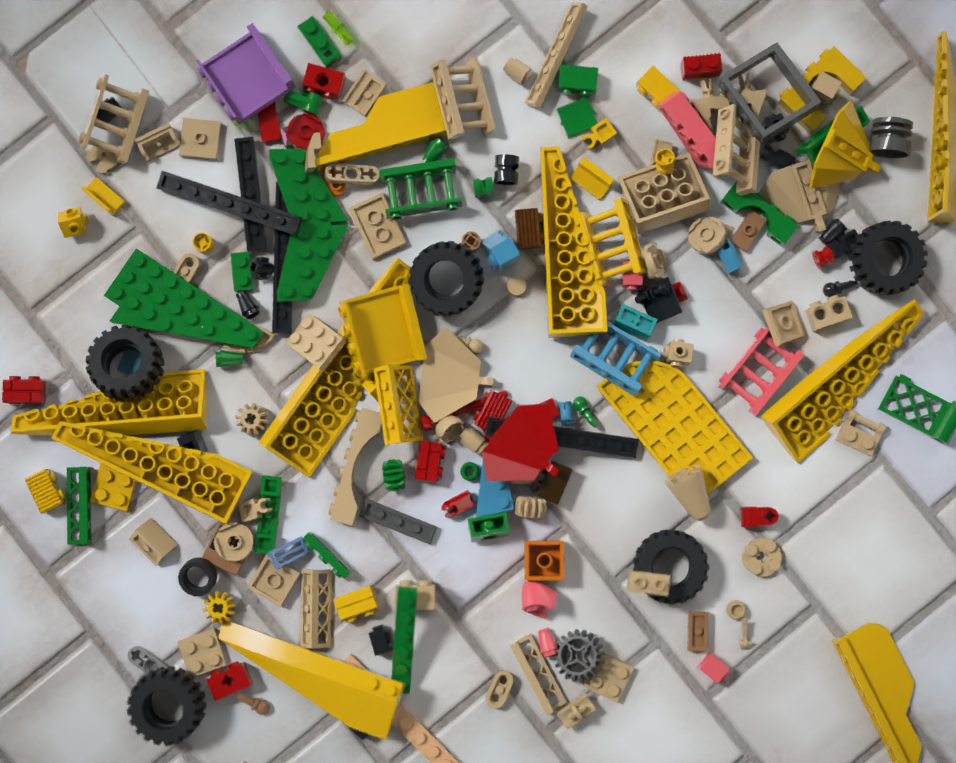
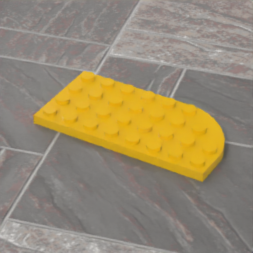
M651 360L639 379L642 387L635 397L607 379L596 386L668 476L683 468L691 470L693 469L692 465H700L707 495L753 458L682 371L671 367L669 364ZM641 361L626 364L622 370L623 373L628 377H632Z

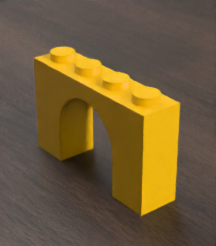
M835 46L830 50L826 48L819 55L821 59L817 63L813 61L805 69L807 73L803 76L809 84L822 71L842 82L840 87L848 95L867 78ZM793 87L790 90L786 88L779 95L781 99L778 104L789 115L805 106V103ZM818 109L797 123L810 135L827 117Z

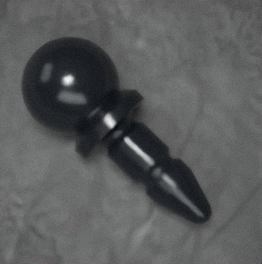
M850 280L843 283L839 281L826 283L823 286V294L826 297L841 294L842 290L853 288L858 282Z

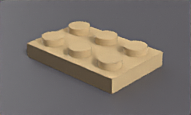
M308 313L285 343L323 372L347 341Z

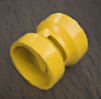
M661 149L656 153V170L662 175L672 173L675 167V155L670 149Z
M198 233L193 237V247L199 253L208 254L213 250L214 241L208 234Z

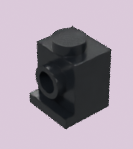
M196 430L177 438L180 447L202 452L208 451L201 435L202 430Z
M383 624L372 627L373 631L369 632V637L374 655L393 651L394 645H389L392 642L390 632L385 630Z

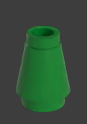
M436 137L434 140H431L422 160L425 162L437 161L447 152L448 145Z
M225 350L215 352L216 367L223 369L243 364V353Z

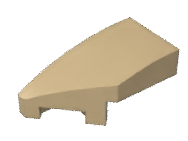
M320 132L314 133L309 143L305 158V173H312L316 168L314 153H319L321 150Z

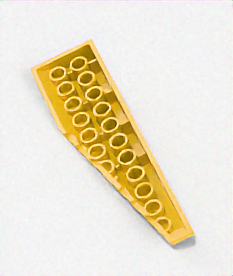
M396 258L368 293L407 284L410 277V266L400 258ZM343 325L337 334L347 341L323 372L315 365L310 368L258 442L308 478H310L354 415L357 401L360 400L363 393L361 392L363 389L362 384L370 376L367 374L365 377H360L354 373L352 367L354 360L348 351L347 345L349 341L348 337L344 334Z

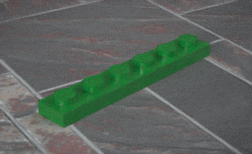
M398 586L391 678L406 683L403 693L410 694L418 588Z

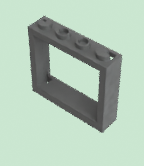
M778 42L720 76L718 87L721 89L720 93L726 95L729 105H737L736 111L740 115L741 122L749 127L752 137H755L760 144L765 143L817 111L821 104V100ZM771 57L805 103V106L765 130L730 81Z

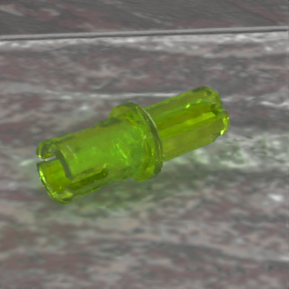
M333 10L325 13L323 19L333 29L332 32L336 33L345 45L351 44L354 38L345 28V23L337 18Z

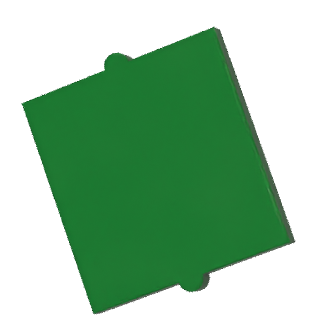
M588 97L556 109L561 120L560 125L564 127L568 138L590 130L598 124L594 115L595 110L592 109Z

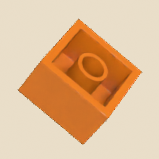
M524 540V579L564 580V541Z

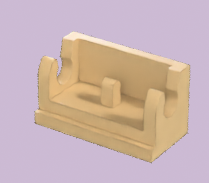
M170 123L134 139L147 162L180 146L179 139Z

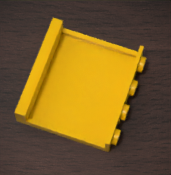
M401 284L339 301L338 312L340 317H343V331L345 336L348 337V351L353 356L354 362L352 367L357 376L365 377L367 374L374 373V368L382 366H398L415 360L427 359L409 284Z

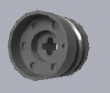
M899 117L875 118L872 122L874 128L871 133L877 137L872 138L870 141V152L874 154L873 156L893 159L909 157L911 141L906 138L912 136L913 122Z

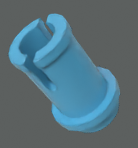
M571 401L559 402L561 415L559 422H561V426L573 425L574 418H572Z

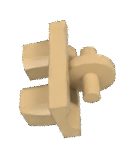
M583 693L556 714L568 730L595 711L596 708L587 695Z

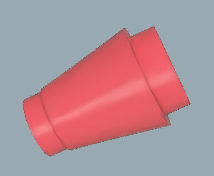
M549 628L539 630L540 651L544 658L558 654L554 650L558 649L559 646Z

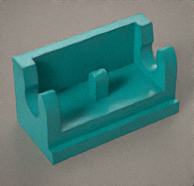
M622 304L613 325L647 342L658 319Z

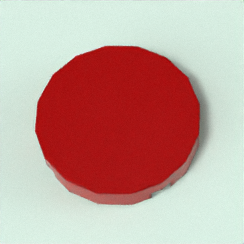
M303 113L294 116L289 122L287 138L296 149L307 151L314 133L320 132L321 143L323 142L325 129L321 120L315 115Z

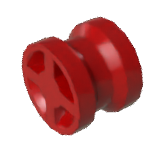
M828 246L823 247L821 251L816 250L812 252L818 269L824 268L826 264L831 265L835 262L832 251Z

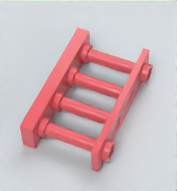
M768 326L758 330L754 336L756 340L729 374L725 372L719 379L721 384L718 388L723 389L726 385L749 402L750 409L748 411L752 415H757L804 356L799 350L793 353L792 351H787L781 345L775 346L773 339L767 335L770 331ZM761 341H764L785 358L784 361L786 363L782 368L780 366L777 367L755 350ZM750 355L773 373L774 379L771 382H765L743 364ZM738 370L761 388L762 394L759 397H753L731 379Z

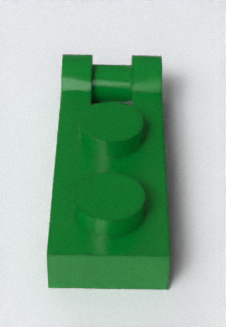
M313 16L297 26L326 68H330L331 64L335 61L339 62L343 59ZM330 51L332 55L326 58L325 54Z

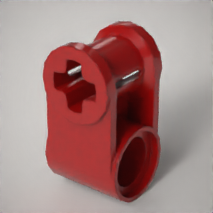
M740 507L741 527L772 525L779 518L778 512L771 507ZM768 511L773 514V517H770V521L764 518Z

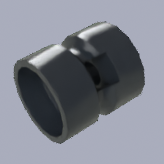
M510 154L496 155L495 168L497 170L494 172V183L507 186L517 185L519 173L516 170L519 168V156Z

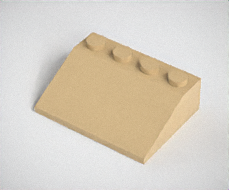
M690 153L675 157V167L670 174L662 175L658 173L656 164L618 177L638 234L710 210V197Z

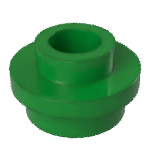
M473 462L464 463L460 469L462 478L467 481L475 480L479 476L477 464ZM468 468H472L474 470V473L472 475H468L466 473V470Z

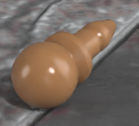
M236 694V698L251 706L250 709L255 710L257 714L265 715L269 712L270 704L268 701L259 700L258 697L253 699L245 694Z

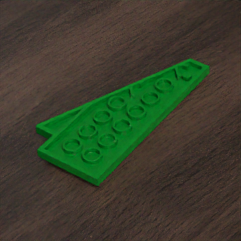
M137 248L103 295L119 306L110 319V322L113 324L129 325L130 327L136 326L146 330L253 349L264 335L262 330Z

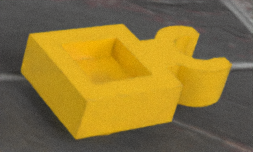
M605 118L591 128L593 134L584 135L582 141L586 139L592 141L591 145L587 147L590 150L597 141L602 145L615 136L617 132L609 120Z

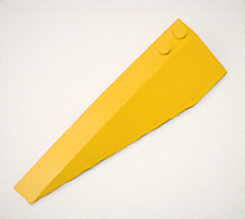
M942 31L937 36L927 222L950 224L956 218V87L947 33Z
M540 147L548 338L573 337L607 332L605 291L603 286H599L598 283L600 275L598 271H595L593 265L595 259L593 252L590 253L588 247V236L579 213L560 147Z
M914 299L847 344L761 415L768 429L797 463L801 462L830 436L831 433L828 431L834 425L837 426L842 419L840 418L844 412L851 409L855 398L862 395L880 372L878 370L883 363H887L891 358L889 356L895 347L898 348L902 344V338L906 333L909 334L923 317L924 313L917 300Z
M205 369L163 373L162 378H159L160 383L158 386L154 385L152 387L153 391L150 394L146 392L143 394L144 398L139 400L135 397L132 402H127L126 399L123 402H119L114 398H108L99 391L85 395L83 399L75 400L74 398L67 400V403L62 405H49L48 408L41 411L35 409L14 415L11 434L52 436L60 421L123 435L207 429L208 417Z
M62 421L59 422L51 439L223 524L230 522L253 472L218 454Z
M224 620L218 639L348 727L387 740L406 683Z

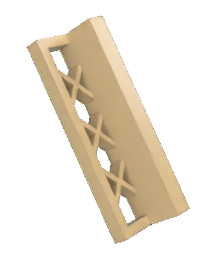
M301 569V647L312 649L331 646V569ZM319 574H325V582L322 585L319 583ZM321 593L325 596V601L322 605L319 603ZM321 612L324 614V621L322 624H320L318 621V616L321 614ZM321 632L324 634V643H318V635Z
M528 634L511 643L510 646L546 715L553 713L554 709L566 704L567 702L532 635ZM529 639L532 644L531 653L523 652L519 644ZM534 650L536 651L538 656L533 655ZM532 657L540 659L541 667L539 671L530 667L529 664ZM541 674L549 676L551 680L549 688L540 686L539 679ZM552 684L556 690L551 689ZM549 693H557L561 701L551 706L548 701Z

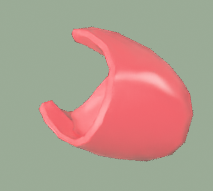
M538 580L524 582L521 597L522 610L546 619L548 608L552 611L554 610L557 592Z

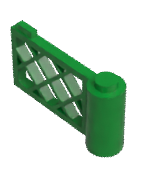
M900 374V376L895 375L878 410L921 431L932 439L948 445L956 430V401L950 403L910 382L911 378ZM897 381L904 384L905 393L896 395L894 386ZM918 391L922 394L924 401L914 404L911 393ZM908 395L911 405L901 408L897 397ZM895 399L898 409L890 411L884 408L887 400ZM935 400L942 404L939 411L931 413L928 402ZM925 403L928 414L918 417L915 406ZM912 407L915 418L908 420L904 418L902 410ZM930 417L932 424L929 430L921 427L919 419Z

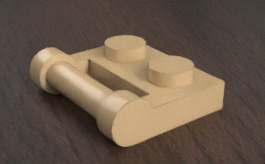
M850 409L836 437V441L868 456H872L886 425L878 424L856 414L855 410ZM852 420L875 430L874 435L851 426Z

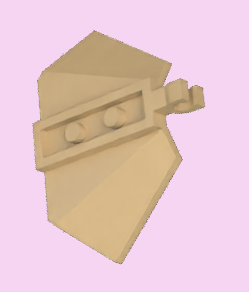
M809 159L771 172L758 193L764 197V201L769 205L777 206L780 209V213L785 216H791L796 221L795 223L813 219L816 232L826 230L822 215L833 211L840 183L809 188L814 166Z
M446 327L425 345L427 359L423 360L419 404L434 423L476 400L478 385L493 386L494 378L479 377L481 360Z

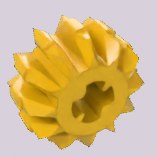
M216 591L215 596L209 594L208 597L211 601L204 600V604L208 605V607L203 608V612L209 611V614L205 616L206 619L213 616L212 623H215L218 619L219 624H223L224 619L230 621L231 618L228 614L235 615V611L230 609L236 607V604H230V601L234 598L231 596L226 599L227 592H224L222 596L220 591ZM216 604H222L224 606L223 608H221L223 609V612L221 610L216 611L215 608L218 607L216 606Z

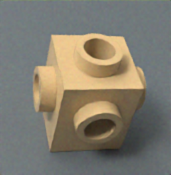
M673 339L667 346H664L663 357L666 358L665 363L670 364L671 367L681 368L692 363L693 344L684 343L682 339Z

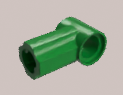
M294 88L284 95L283 102L317 117L324 98L318 94L306 93Z

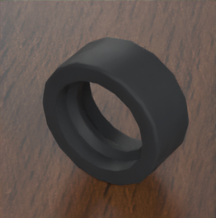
M202 557L192 558L179 571V585L189 595L195 597L203 596L216 584L217 570L208 559ZM199 567L203 569L208 575V583L203 587L193 585L187 576L190 568Z

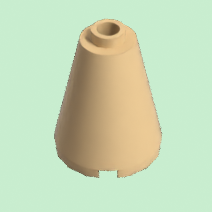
M692 465L693 469L691 470L683 468L668 477L669 481L665 480V484L694 520L703 521L709 517L708 514L711 512L702 468L700 465Z

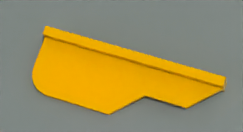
M434 82L380 96L362 125L330 133L315 158L317 171L326 168L329 164H343L447 135Z
M867 623L842 637L832 640L892 762L918 763L922 745L906 716L915 682L889 631L880 624Z

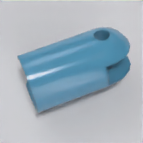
M726 238L725 244L728 249L723 250L721 247L717 250V253L727 273H730L744 266L732 241Z

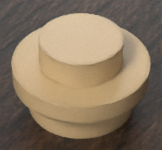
M734 600L727 605L726 611L730 618L739 620L745 616L746 607L741 601Z

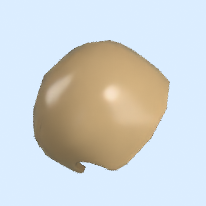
M453 415L442 418L436 425L437 438L441 442L454 441L461 431L464 430L462 425L464 422Z

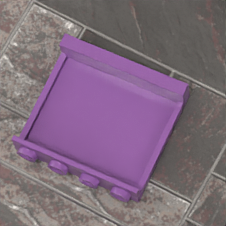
M253 23L247 26L248 34L203 64L198 59L196 60L200 66L197 70L203 79L207 77L209 80L207 82L208 87L212 92L216 91L219 96L216 99L222 107L226 105L228 108L226 114L231 121L236 120L239 125L296 88L292 79Z

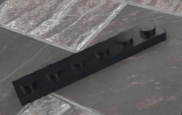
M254 137L235 138L241 197L262 204ZM243 218L247 251L267 250L264 225Z

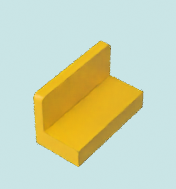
M585 157L581 159L578 167L570 176V180L598 200L603 197L614 181V178Z
M97 177L86 188L83 185L80 188L112 216L126 203Z

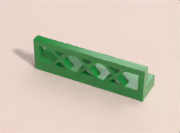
M862 106L854 107L864 128L870 123V120ZM835 118L796 148V153L807 154L810 162L814 165Z
M67 467V544H92L91 467ZM72 471H79L78 484L72 480ZM76 489L79 490L78 503L72 499V493ZM77 508L79 509L78 523L72 518V513ZM78 527L79 540H72V532Z

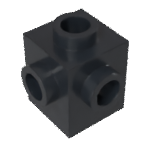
M773 113L765 117L762 124L764 129L766 130L784 119L782 113L777 115ZM787 128L768 140V143L771 144L784 140L790 129Z

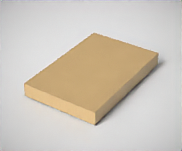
M383 192L349 207L372 260L407 245L397 221L391 220V218L387 219L385 209H389L390 206Z

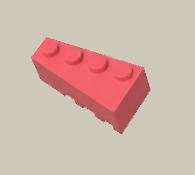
M674 91L659 102L657 107L688 153H690L697 166L711 169L714 166L716 137L700 118L696 109L690 105L687 95L684 92L681 93V91Z

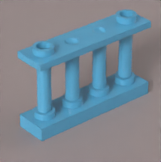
M607 319V332L605 333L612 337L601 354L596 357L589 351L600 334L596 333L590 334L583 346L576 344L570 357L635 397L642 387L639 379L651 360L658 361L662 354L658 353L656 348L645 345L614 326ZM617 341H620L628 347L617 365L612 367L606 363V359ZM636 351L643 355L644 358L633 376L628 377L622 370L633 352Z

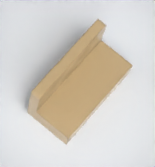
M151 518L138 527L129 538L155 566L177 546V543Z

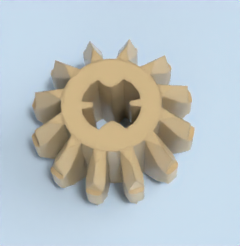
M252 403L251 409L248 404H245L246 411L239 408L238 411L242 415L235 416L236 419H241L240 422L236 423V426L243 425L240 432L244 433L247 430V435L251 436L252 431L258 435V428L265 430V427L261 424L268 423V420L262 417L268 414L267 412L261 413L263 410L262 406L256 409V403ZM251 414L254 417L256 416V419H254V424L247 421L248 419H250L249 415Z
M519 496L516 498L514 505L515 514L520 517L543 518L547 511L546 500L536 497Z

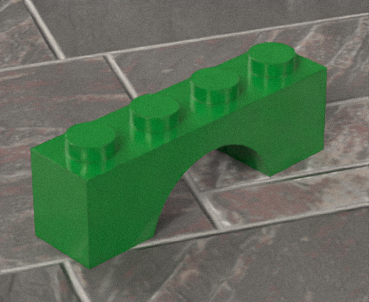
M735 181L720 203L735 214L744 209H753L761 213L767 220L766 236L782 247L798 227L795 223L796 221L791 216H784L780 213V209L777 206L766 203L764 197L758 193L738 195L736 193L737 181Z

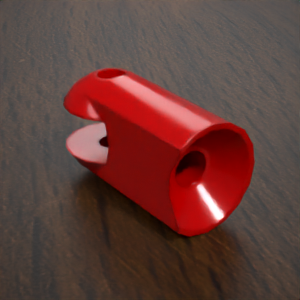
M466 490L445 501L441 506V510L445 511L453 507L454 509L448 511L445 517L454 518L475 507L476 503L469 490Z

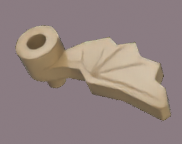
M743 618L741 621L743 640H739L740 649L748 648L749 645H752V641L747 642L746 618Z

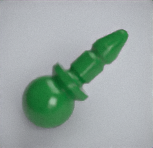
M582 396L576 397L573 400L574 409L579 411V415H583L592 427L596 428V420L590 412L591 407L588 406L587 399Z

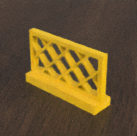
M387 365L374 368L385 445L423 441L412 365ZM404 370H406L407 379L403 376ZM399 381L403 384L402 389L398 386ZM407 390L409 391L410 398L406 395ZM402 400L406 403L405 408L401 405ZM410 409L412 410V413H413V416H412V417H411L410 414H409V410H410ZM405 419L409 422L408 427L404 424ZM413 428L415 429L416 437L412 433Z

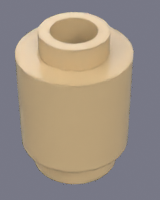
M511 57L503 68L506 75L519 84L527 83L532 76V73H530L531 68L517 58L513 59Z
M472 427L470 430L466 428L459 436L462 438L460 443L473 453L480 454L488 444L485 440L486 438Z

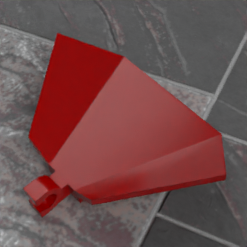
M548 403L518 405L507 420L501 424L492 439L482 450L487 481H535L542 468L546 469L554 477L558 474L559 470L548 462L559 450Z

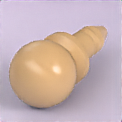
M455 335L473 354H479L483 350V344L480 340H472L471 337H468L466 340V338Z

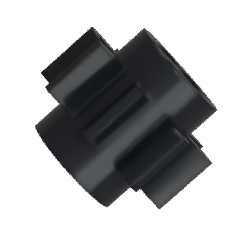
M256 257V260H253L250 264V273L255 275L254 279L267 280V277H271L273 274L274 266L272 263H269V258Z

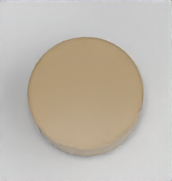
M519 276L512 277L507 283L508 292L514 296L522 295L526 290L525 280Z

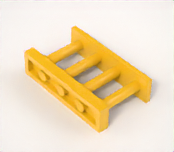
M623 198L614 200L615 206L613 209L591 217L590 213L580 212L589 240L588 247L590 253L593 252L595 259L593 265L595 271H598L600 279H598L599 286H610L608 278L628 271L639 275L647 273L645 261L641 258V247L627 199ZM614 216L619 218V227L595 235L594 223ZM619 234L624 236V245L600 253L599 241ZM625 252L629 254L630 261L628 264L605 271L603 260Z

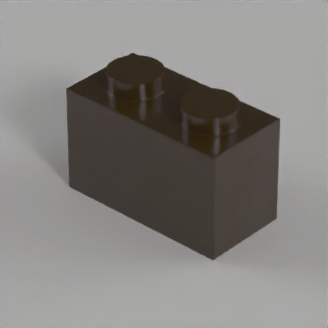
M551 460L550 463L559 470L558 474L554 477L546 469H543L542 473L545 476L542 481H538L534 491L537 492V497L558 505L573 469Z

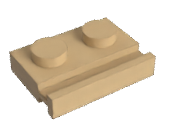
M363 69L342 101L366 117L386 88V84Z

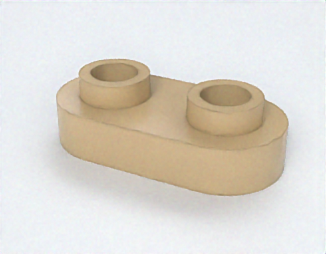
M185 254L179 260L173 273L191 283L200 267V261L194 254ZM189 261H193L192 267L187 266Z
M501 670L495 674L486 694V702L491 708L497 709L503 706L513 685V677L510 672ZM503 676L506 677L507 682L501 683L500 678ZM494 694L499 696L498 701L492 700Z

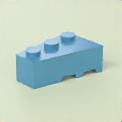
M500 230L481 240V244L489 256L488 262L493 271L497 270L500 274L519 262L520 253L508 235L503 232L501 233Z
M482 463L476 517L514 510L508 481H487L484 464Z

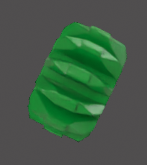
M391 459L383 462V480L387 491L395 492L405 489L406 481L402 461L400 459Z

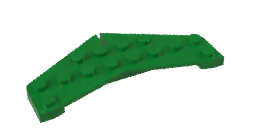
M269 149V161L274 170L287 211L290 214L303 218L298 235L290 234L277 289V302L309 301L314 297L349 226L331 225V223L348 222V219L317 169L315 168L312 173H305L306 152L303 149Z

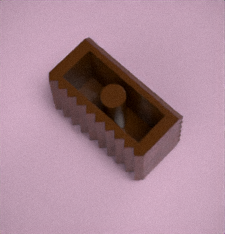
M538 208L515 210L518 250L541 248V243H544V232H540L539 224H543L542 213H538Z

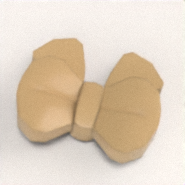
M93 146L90 151H87L86 158L88 162H93L98 158L101 160L96 167V171L99 173H107V170L115 168L118 164L116 162L117 156L109 154L106 150Z

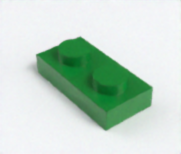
M250 251L230 253L234 291L254 290L253 274L250 273Z

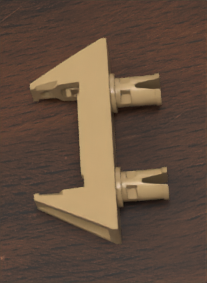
M746 74L745 82L743 76L740 75L738 76L739 94L748 104L756 118H758L767 89L751 90L750 74ZM709 79L708 89L705 80L700 81L703 98L691 100L690 105L696 109L700 118L711 131L710 110L729 106V100L726 95L714 96L712 79Z

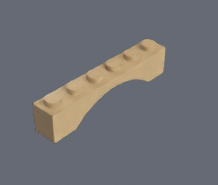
M365 408L356 413V430L352 429L349 440L352 441L350 448L346 449L344 459H347L346 465L341 467L339 478L342 479L340 486L336 485L333 495L336 496L334 504L331 503L328 515H331L330 520L352 526L355 523L359 509L353 489L355 464L363 448L372 438L380 433L382 428L380 412Z

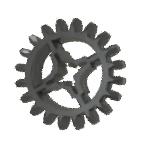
M575 629L574 635L571 631H568V638L562 635L561 639L564 642H556L560 649L554 650L558 652V656L553 657V660H559L555 667H562L559 670V674L566 672L565 679H569L572 676V682H576L578 678L581 683L584 682V676L587 681L591 680L590 674L597 677L598 674L595 669L602 671L603 668L599 666V662L605 663V660L600 659V656L606 655L605 652L599 651L604 645H596L600 639L598 637L593 639L594 633L591 632L587 636V630H582L580 635L578 629ZM585 640L588 644L578 648L572 642ZM568 648L571 656L566 663L565 653ZM591 649H593L594 653L592 664L588 660V654L591 652ZM577 652L583 653L581 655L583 656L582 660L576 659ZM580 663L586 670L575 672L570 668Z

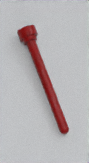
M503 390L498 392L499 394L508 397V391ZM482 399L476 400L450 415H461L482 407L484 403L481 402ZM430 416L420 417L425 432L435 426L436 423H434Z

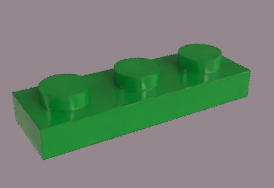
M308 532L303 537L306 540L304 544L311 551L315 549L320 554L318 558L324 564L329 563L333 567L332 572L338 578L342 576L345 579L351 573L311 532Z

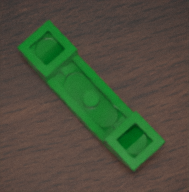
M262 475L260 495L261 498H270V501L265 503V508H272V511L261 513L262 518L258 519L254 545L255 553L267 554L275 548L282 477Z

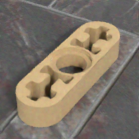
M329 164L324 171V178L330 183L373 185L380 176L379 170L376 167L366 165ZM331 169L334 170V173H341L344 170L343 174H336L335 177H332V174L329 173ZM354 170L357 177L350 179L347 176V171ZM368 172H371V174L375 176L372 179H370V177L366 175L368 174Z

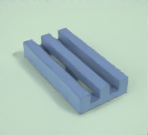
M302 536L267 553L268 557L271 558V563L275 566V571L310 553L308 547L304 544L305 541ZM297 542H300V546L278 557H275L274 554ZM303 548V553L281 564L278 563L279 560Z

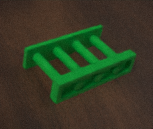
M455 158L380 169L381 183H385L388 186L391 208L385 209L387 219L398 220L403 216L441 210L455 211L462 207L461 197L455 198L451 174L456 172ZM434 175H444L447 200L436 201L432 178ZM415 178H425L428 203L417 204L414 186ZM396 181H406L409 206L398 207L395 188Z

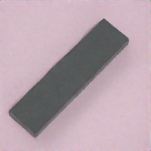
M367 498L359 514L362 518L430 545L437 530L435 525Z

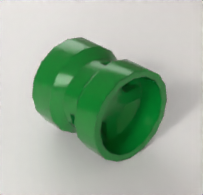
M486 177L485 180L473 179L475 198H480L482 195L494 196L492 177Z

